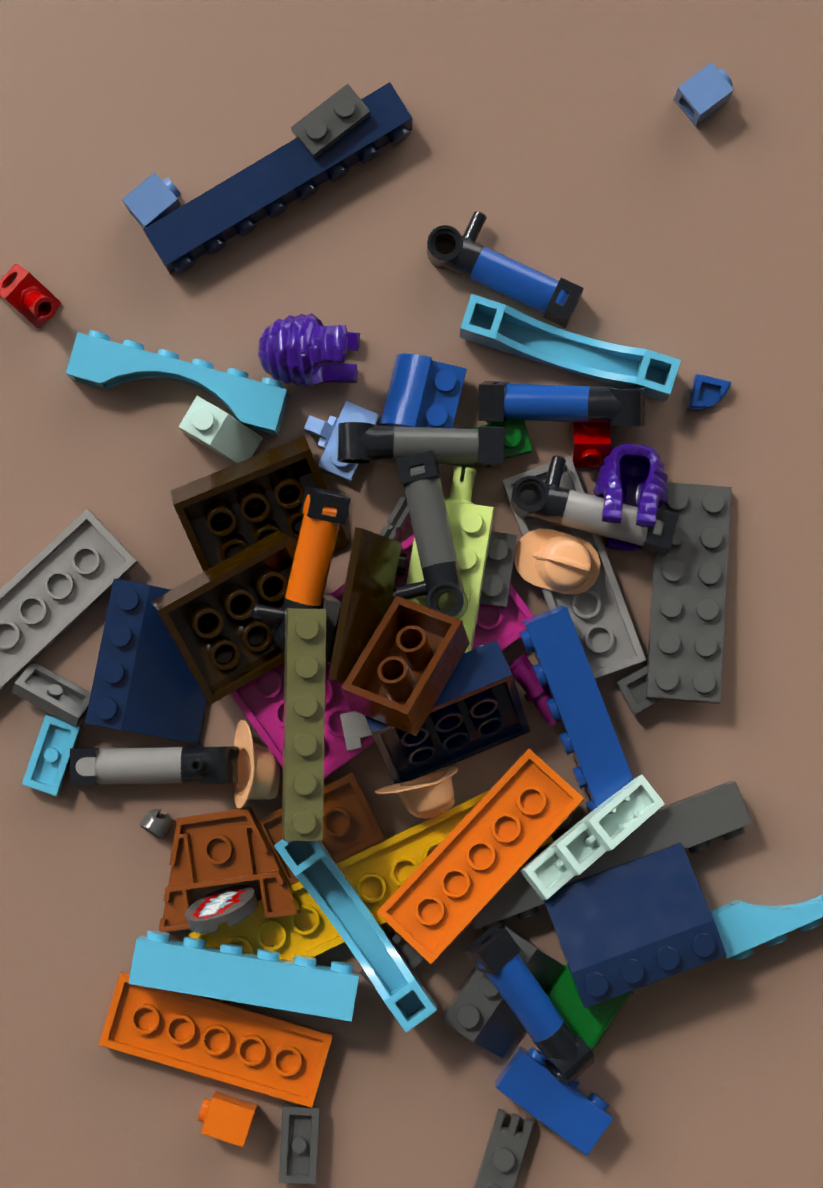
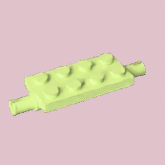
M454 466L450 496L445 499L464 592L468 599L467 611L459 619L463 622L470 643L464 652L467 653L472 650L495 509L494 507L475 505L471 502L477 470L466 467L464 475L462 467ZM415 537L407 584L424 581ZM449 592L440 597L438 606L442 612H449L455 608L457 603L455 594ZM427 595L413 599H408L409 601L428 607Z

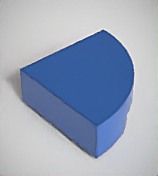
M696 374L687 411H702L716 405L726 395L731 381Z

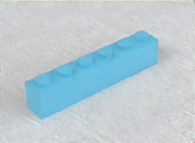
M149 930L147 931V936L141 935L136 939L128 984L352 1022L360 972L353 971L354 965L332 961L331 967L316 965V958L295 955L294 961L280 959L279 952L266 949H258L257 955L242 952L243 946L231 943H221L220 948L206 946L205 939L184 937V942L169 940L170 934L160 931Z

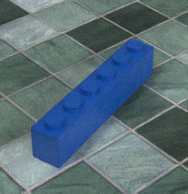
M561 605L523 620L522 623L525 630L519 632L526 652L533 651L538 662V665L533 666L535 676L540 687L547 685L552 698L546 700L547 707L553 721L559 719L565 733L560 734L559 737L566 754L570 755L573 753L578 767L573 768L572 771L579 788H587L591 801L585 804L590 813L631 782L633 777L568 608Z

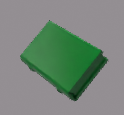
M567 963L547 992V996L573 1033L577 1034L592 1051L597 1044L601 1043V1038L629 996L634 994L632 990L584 1008Z

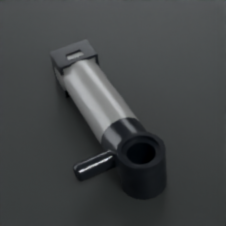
M557 455L552 457L545 482L536 476H525L520 478L513 487L511 495L512 509L518 516L524 519L538 518L642 546L641 550L666 556L671 548L679 514L657 509L655 528L641 527L636 525L638 507L623 504L621 523L603 522L604 498L559 487L566 463L564 457ZM532 490L538 494L540 501L534 505H527L523 503L519 495L523 491Z
M238 746L70 748V785L238 783Z

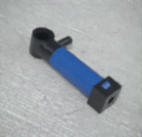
M480 211L473 213L463 236L457 229L448 225L438 226L429 234L427 255L431 264L435 267L450 269L544 313L543 318L562 327H567L584 288L562 277L558 281L477 243L476 240L487 219L484 213ZM441 241H449L454 245L455 249L449 254H441L436 250L435 246Z
M484 381L479 384L478 421L504 422L505 420L606 423L623 427L643 426L645 420L646 388L639 386L595 387L510 384L508 381Z
M491 926L470 944L464 952L478 971L486 973L529 1034L533 1043L543 1054V1062L550 1073L561 1084L569 1086L595 1062V1056L589 1046L577 1034L573 1033L518 955L521 949L507 929Z

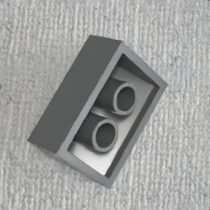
M505 924L501 928L507 929L521 949L518 955L547 994L565 965ZM476 967L470 972L442 1013V1021L475 1044L501 1058L504 1057L523 1029L522 1024L486 973L478 971Z

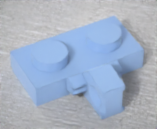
M346 401L339 418L330 415L328 421L325 422L309 415L304 427L305 432L320 438L317 445L325 449L318 464V469L351 482L359 464L337 461L338 424L343 422H364L376 426L379 414Z

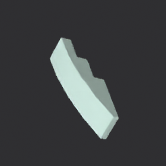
M641 774L577 822L525 865L520 872L542 900H547L572 877L580 875L606 851L613 850L665 803Z

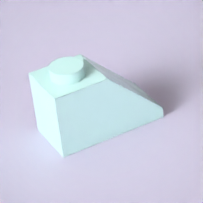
M196 396L179 425L183 434L235 464L253 457L263 441V437L230 414L199 396Z

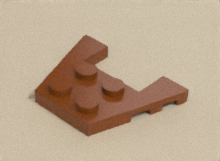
M252 807L177 818L169 864L172 865L169 884L165 888L163 900L166 901L164 914L159 924L160 932L190 929L184 914L187 908L192 905L191 889L252 880L260 881L265 918L301 913L294 893Z

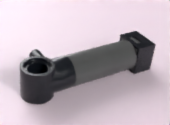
M343 422L338 424L337 461L351 464H368L373 462L397 463L396 458L432 450L436 454L439 464L475 465V468L500 469L504 464L505 427L479 426L478 429L375 426L374 424L364 422Z
M430 450L396 458L400 481L404 486L424 581L396 587L395 594L406 600L427 595L428 608L461 619L467 611L468 599L464 592L441 485L442 477L437 456ZM445 593H454L457 598L455 608L449 612H442L438 606L440 597Z

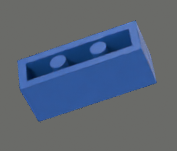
M520 1045L494 1081L496 1088L587 1156L613 1120L611 1113L607 1110L610 1104L593 1091L588 1096L578 1089L577 1086L580 1082L577 1079L569 1086L561 1084L545 1066L542 1059L543 1054L539 1050L531 1047L527 1051Z

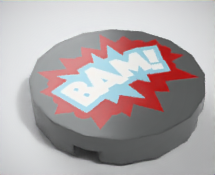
M246 885L231 886L212 892L195 901L187 908L184 916L191 931L200 934L213 933L219 930L217 926L219 924L227 922L229 927L247 919L256 911L258 900L252 887Z

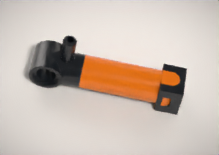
M305 487L300 509L304 516L283 607L281 609L260 604L252 606V618L276 622L272 631V638L274 643L284 653L285 610L288 608H321L340 523L345 524L351 498L341 493Z

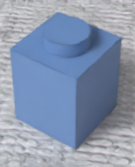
M711 62L680 85L673 100L693 125L697 126L729 101L734 91L733 83L726 71L721 68L718 70L713 62Z
M154 172L126 195L122 201L126 209L144 229L180 208L181 205L178 197L181 193L168 177L162 181Z

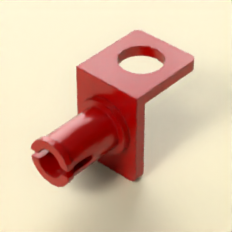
M14 264L0 280V296L36 328H41L47 320L51 319L61 305V302L45 286L18 264ZM17 276L13 283L6 287L9 281Z

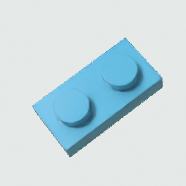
M45 715L22 785L59 796L70 765V748L76 747L83 726L77 725L74 727L59 718Z

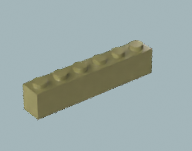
M288 608L285 610L282 838L284 841H323L326 609Z

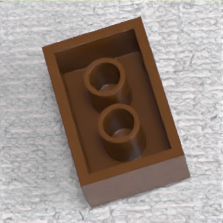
M396 596L341 687L350 709L417 736L470 644L462 620Z

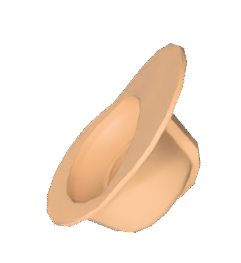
M539 528L528 532L520 538L514 553L516 570L525 581L562 594L576 595L586 592L595 584L600 574L601 562L598 552L589 542L552 529Z
M240 720L236 727L234 746H238V783H235L234 802L238 809H242L248 800L276 798L280 780V764L269 748L253 742L248 723L245 720Z
M444 767L410 781L376 789L375 793H396L408 813L418 818H432L453 807L455 800L452 776L458 772V767Z

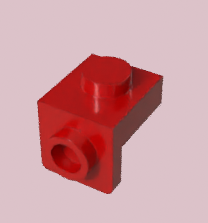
M572 422V461L574 467L596 468L603 466L604 458L610 455V425L606 423Z

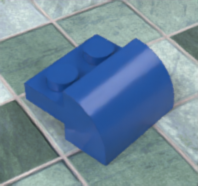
M398 354L380 426L453 428L467 368L433 361L432 357L424 355Z

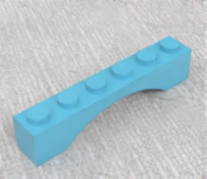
M471 294L460 328L459 338L611 386L645 387L646 397L665 402L671 394L681 362L680 359L648 349L628 347L578 335L536 320L505 304Z
M89 330L88 335L77 332L65 373L72 381L105 390L124 382L142 378H166L183 381L199 387L219 399L233 412L241 423L251 430L278 437L289 400L288 390L282 388V382L265 377L262 378L261 382L248 379V373L234 368H228L227 373L213 369L214 364L201 359H193L192 363L178 360V354L164 349H159L157 354L145 351L143 344L131 340H124L123 344L109 341V335L94 330Z
M282 839L275 844L274 847L338 931L404 1031L408 1032L437 1011V1004L322 842L284 841Z
M823 894L808 901L784 906L754 905L735 900L710 911L727 955L724 957L726 959L732 957L734 961H738L754 953L753 947L766 942L767 946H773L788 939L786 933L800 928L801 932L821 925Z

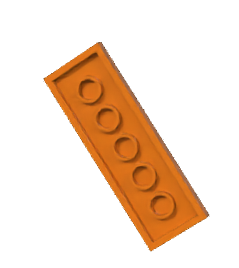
M528 749L376 913L424 959L433 965L584 801V798L531 749Z
M120 972L100 1038V1046L310 1108L313 1107L334 1033L229 1002H220L215 998L128 984L130 973Z

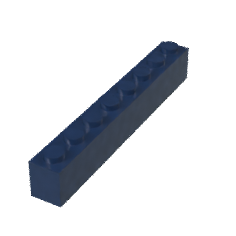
M389 82L362 98L361 100L370 110L371 116L317 158L313 159L300 141L295 138L144 228L143 230L168 273L172 274L175 271L182 273L190 269L196 263L195 259L205 253L211 255L220 251L226 246V241L237 234L244 236L257 227V222L267 216L274 218L282 214L288 208L287 204L297 198L304 200L312 196L319 189L318 186L330 179L333 182L342 178L349 172V167L359 161L361 163L369 162L379 154V149L387 144L396 145L404 141L410 135L409 131L413 129V119L392 84Z

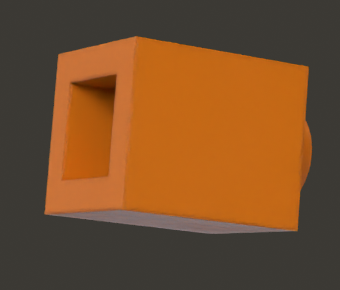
M215 1091L211 1100L204 1099L198 1116V1121L204 1122L201 1134L244 1147L258 1104Z

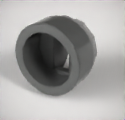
M153 809L144 816L139 826L164 840L171 829L172 819L168 813L162 820L159 819L158 816L162 809Z

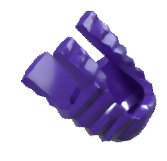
M312 313L307 316L300 314L296 317L289 315L284 320L277 319L272 325L266 327L260 336L258 357L266 373L270 374L274 380H282L286 384L294 383L297 386L305 385L311 388L321 382L356 383L358 374L357 364L322 363L344 362L347 351H358L360 333L347 332L346 325L324 326L321 320Z
M622 444L615 447L611 454L604 458V465L599 469V477L595 482L596 487L593 491L597 497L604 498L603 522L621 523L623 504L638 507L637 526L655 528L657 509H660L668 501V486L666 485L668 475L664 472L665 464L660 460L659 454L653 448L646 445ZM610 537L606 539L605 547L629 552L642 551V546Z

